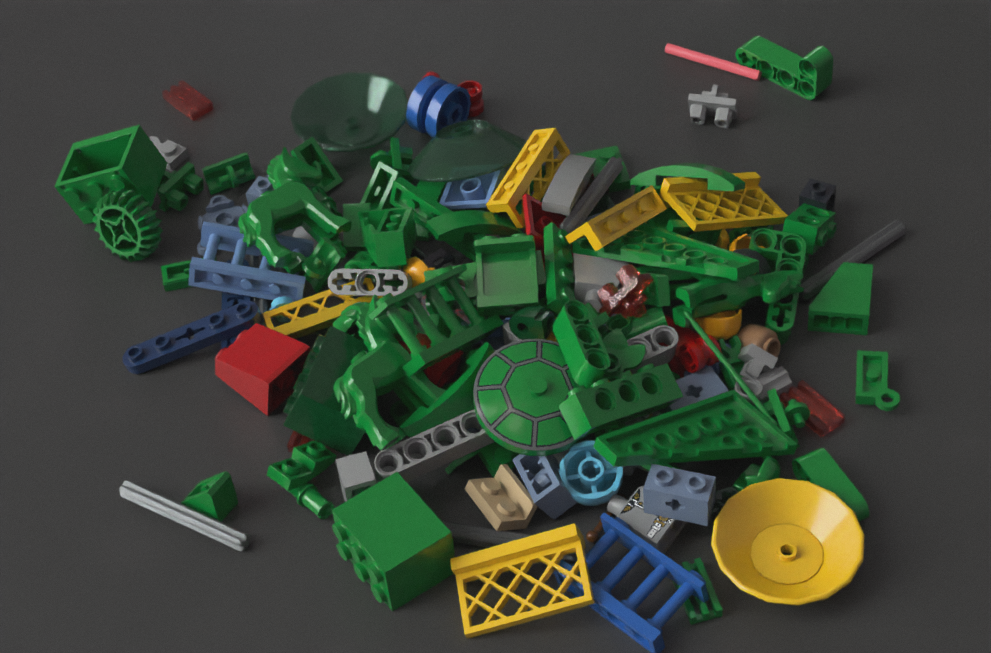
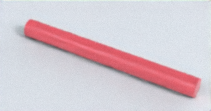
M667 43L665 47V53L759 81L762 75L760 70Z

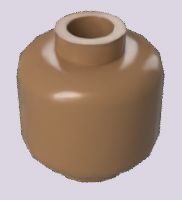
M748 324L737 333L741 341L740 352L743 347L753 343L771 355L778 357L780 342L776 332L770 328L757 324Z

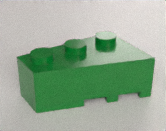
M413 207L357 211L362 244L377 267L397 270L407 265L417 240Z

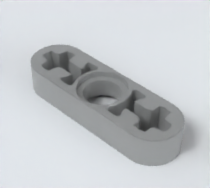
M336 269L328 277V287L333 293L343 296H374L375 294L377 296H385L388 293L396 296L412 288V279L407 272L394 269ZM372 274L375 276L377 284L373 290L367 291L363 286V281L367 275ZM398 275V278L403 280L404 283L403 286L398 287L397 291L396 287L385 285L384 280L395 281ZM342 277L355 280V285H343L342 288V286L337 285V280L342 279Z

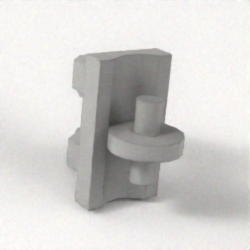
M713 84L712 91H702L701 95L689 93L690 121L692 124L702 125L705 123L706 115L715 116V126L729 128L732 119L737 118V100L728 98V93H720V85Z

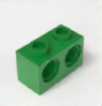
M803 203L785 218L782 232L801 236L806 242V253L812 255L820 247H824L829 239H833L837 229V223L834 222L836 212Z

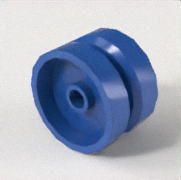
M432 75L423 78L413 90L408 101L406 112L408 125L411 129L423 134H429L430 137L439 141L448 142L453 140L464 127L469 115L471 103L467 89Z

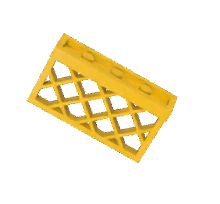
M756 172L732 173L745 182V189L737 191L708 190V178L672 177L664 178L659 192V197L666 208L672 207L694 232L784 224L785 218L788 216L759 187L761 177Z
M576 524L450 559L452 572L456 576L464 635L467 638L595 604L584 551L586 549L585 540ZM576 552L578 560L571 571L558 565L564 555ZM542 562L548 565L539 580L527 574L535 563ZM554 570L567 576L557 591L545 585ZM511 571L517 575L507 589L495 583L501 573ZM523 578L535 585L525 600L514 594ZM479 579L485 584L476 598L467 594L466 583ZM573 580L583 585L584 596L570 599L564 593ZM492 587L503 593L494 608L482 602ZM541 589L553 595L547 606L538 608L532 604ZM510 598L522 604L515 615L507 617L500 613ZM478 607L490 613L483 624L472 626L471 617Z

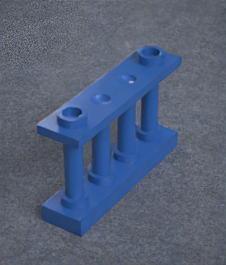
M604 512L600 519L605 534L585 555L588 571L616 541L630 551L602 582L597 581L594 583L590 580L595 604L587 606L649 652L661 653L665 648L661 628L691 595L703 603L709 599L705 585L706 581L696 571H687L630 531V527L619 517L613 519ZM640 559H643L655 568L627 600L622 599L618 601L612 596L611 591ZM561 560L558 565L571 571L575 564L569 565L564 560ZM554 570L557 583L561 585L567 576ZM665 577L681 586L652 619L647 618L644 620L637 615L636 609ZM573 580L567 591L575 597L584 596L583 585Z

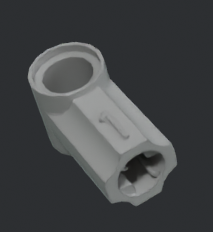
M782 366L779 368L774 367L757 378L742 377L761 403L770 400L767 391L775 388L780 396L792 389V381L789 374ZM736 381L735 391L756 407Z

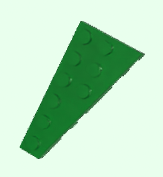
M646 223L641 224L596 252L586 237L572 242V253L644 264L647 267H663L724 277L732 281H742L747 279V276L759 272V260Z

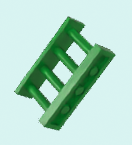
M465 264L454 269L451 265L447 266L436 274L437 277L396 296H393L392 293L386 294L376 302L378 307L368 315L371 320L387 314L412 352L410 353L412 359L402 367L408 377L489 337L504 324L498 314L488 319L484 315H479L457 281V278L468 269ZM447 286L471 322L469 324L470 328L467 329L465 325L462 326L438 289ZM425 295L428 296L450 329V338H447L446 335H441L418 300ZM408 305L431 340L430 348H427L426 345H421L398 310L399 307Z

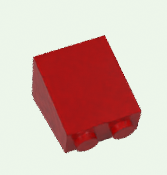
M256 323L249 330H243L238 335L236 341L228 348L224 347L218 352L215 357V375L261 412L269 416L293 394L294 384L299 374L303 371L304 367L302 366L310 352V347L303 342Z

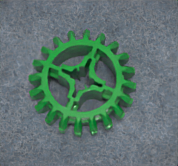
M125 188L110 191L99 199L96 203V208L93 209L95 216L92 221L97 224L94 230L99 232L100 237L98 240H103L105 249L110 248L113 256L119 255L122 261L128 259L130 262L143 260L156 251L159 243L162 241L160 234L163 230L158 226L162 220L156 218L155 213L157 210L151 209L150 201L145 202L142 194L136 195L133 189L126 190Z

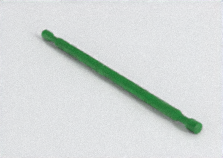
M684 311L683 315L692 323L694 329L760 412L777 426L776 420L769 415L768 410L701 326L694 321L689 311Z

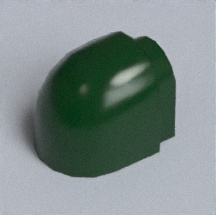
M529 306L520 309L512 316L509 321V327L511 332L519 339L546 340L552 331L551 328L555 321V316L547 307Z

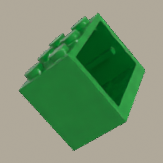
M136 125L73 143L54 187L83 224L93 222L92 219L95 216L93 209L96 208V203L110 191L122 188L126 190L133 189L136 195H143L145 202L150 201L151 207L168 163L142 127Z
M398 472L332 509L335 522L332 525V529L339 540L336 547L340 556L345 561L350 560L353 563V568L358 578L362 582L367 580L379 603L385 602L392 612L454 574L450 559L455 558L451 531Z

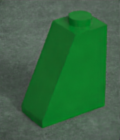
M842 263L809 305L807 331L867 336L873 264Z

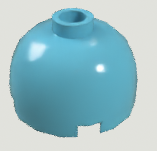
M585 440L574 444L564 459L562 458L560 461L559 476L563 485L569 490L576 502L585 506H598L607 503L613 495L618 493L623 482V466L614 467L593 447L595 440Z

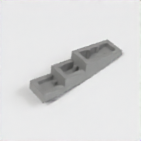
M569 154L558 168L542 200V210L569 216L573 206L576 205L586 190L596 165V159Z

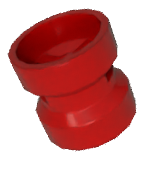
M473 80L460 83L458 86L467 89L470 95L471 104L468 117L480 115L484 111L482 85Z
M708 335L709 338L713 341V343L717 346V348L721 351L720 345L717 342V340L712 335ZM702 337L697 338L695 342L685 343L679 348L680 362L684 369L690 373L702 370L705 365L711 366L720 361Z

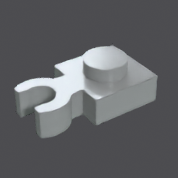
M150 137V140L167 161L166 169L173 171L189 157L186 147L170 140L162 144L157 137Z

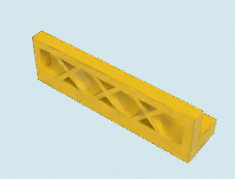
M556 128L533 131L486 204L492 213L506 212L516 228H524L525 226L522 196L526 193L530 195V183L534 181V194L532 197L540 201L558 168L571 153ZM554 145L559 151V154L556 157V159H554L553 153ZM545 162L546 175L542 178V164ZM520 200L522 201L521 214L515 208Z
M653 185L584 223L565 237L570 244L585 235L596 252L662 213L667 208Z
M364 278L363 285H366L368 291L373 290L375 287L371 278ZM355 280L343 285H355ZM329 289L262 313V318L266 327L293 339H298L333 326L334 321L340 317L341 312L345 308L357 302L369 303L373 296H361L354 299L351 296L335 294ZM336 296L345 300L344 303L331 308L324 307L329 297ZM323 300L322 303H321V305L315 303V302H318V301ZM307 305L318 310L317 313L302 318L297 316L300 308ZM296 309L294 314L289 313L290 311ZM282 315L291 319V322L274 327L271 318Z

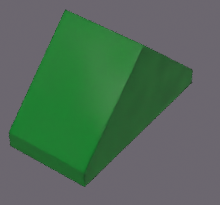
M313 136L291 150L292 157H296L305 164L320 169L323 173L322 182L317 185H306L310 189L316 187L319 192L318 187H322L325 192H328L343 181Z
M379 161L360 203H370L371 210L396 208L390 204L393 180L402 177V173Z
M227 471L200 481L181 502V504L221 522L239 503L232 477Z

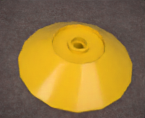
M777 478L750 484L726 501L714 519L711 546L720 570L740 590L765 602L798 606L828 599L850 584L864 560L865 535L855 512L834 492L809 481Z

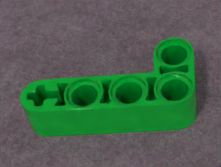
M754 36L738 48L735 53L740 65L762 71V77L807 100H813L832 83L833 56L823 46H817L805 57H801L761 36Z
M760 228L753 232L748 249L760 253L767 260L770 267L774 268V272L787 270L803 271L806 242L801 236L767 228ZM799 293L789 294L787 297L780 299L787 303L779 301L768 304L764 327L776 332L780 345L785 344L790 337L795 321ZM777 320H782L781 327L777 326Z

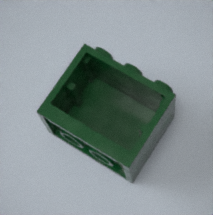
M332 326L329 327L325 336L318 335L312 350H310L304 361L303 371L299 374L294 384L292 396L290 395L283 412L288 415L283 426L347 456L352 454L366 431L356 427L353 416L347 420L345 419L344 414L341 413L342 405L337 402L333 388L336 380L343 376L352 364L351 360L359 352L365 350L369 353L364 341Z

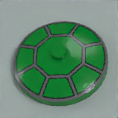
M545 339L515 341L499 348L484 361L475 379L473 405L481 427L496 443L515 453L528 456H548L566 451L584 438L574 440L558 406L569 398L567 393L579 387V385L575 383L557 342Z

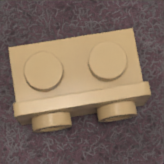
M507 464L499 466L494 478L469 479L465 487V491L496 531L526 529L537 509V505L534 503L528 490Z

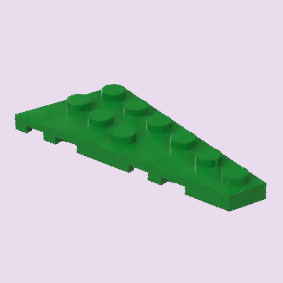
M733 389L598 436L593 447L611 465L619 467L795 454L798 444Z

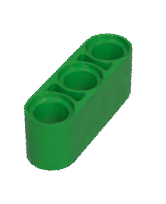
M568 300L552 327L575 383L579 386L584 385L586 389H589L593 383L604 377L611 365V360L587 306L578 300Z
M821 447L792 460V468L797 480L809 481L834 492L855 512L859 522L869 518V508L864 497L824 448Z

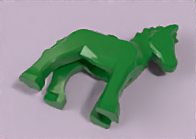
M284 147L281 155H277L268 164V180L275 190L265 191L260 197L252 201L248 206L247 212L239 217L238 225L240 233L244 234L243 242L247 244V247L256 245L260 249L262 256L266 257L270 266L273 265L275 268L283 267L289 274H295L303 270L302 263L306 257L302 253L291 251L281 245L275 234L302 226L318 243L321 238L327 236L332 242L338 241L342 245L343 241L338 235L343 231H350L352 222L331 213L306 186L317 185L322 182V171L305 164L296 157H291L287 148Z
M640 266L628 267L627 272L656 273L669 276V281L671 282L669 283L670 302L682 300L685 303L672 308L673 321L675 325L684 328L692 324L683 315V312L686 310L689 311L695 320L720 312L738 310L750 300L759 296L763 298L765 303L772 304L779 302L780 299L787 297L789 294L799 293L804 290L800 286L801 282L799 281L803 278V273L799 271L787 270L767 274H752L747 276L745 280L732 281L729 278L663 267ZM650 304L642 305L644 311L657 307Z
M375 294L371 302H365L359 309L356 325L360 329L358 334L364 340L369 353L362 350L351 360L352 364L343 376L336 380L333 390L337 402L342 405L341 413L344 414L345 419L347 420L353 416L356 427L366 431L373 447L377 446L380 450L400 443L406 437V434L401 428L391 426L381 418L377 407V397L393 390L413 414L420 406L428 409L446 390L433 384L424 371L408 377L402 367L412 358L408 351L397 341H404L387 314L371 320L368 316L378 307L376 302L379 299ZM407 322L408 325H409V327L411 328V330H412L413 333L415 334V328H414L413 324L410 323V322Z

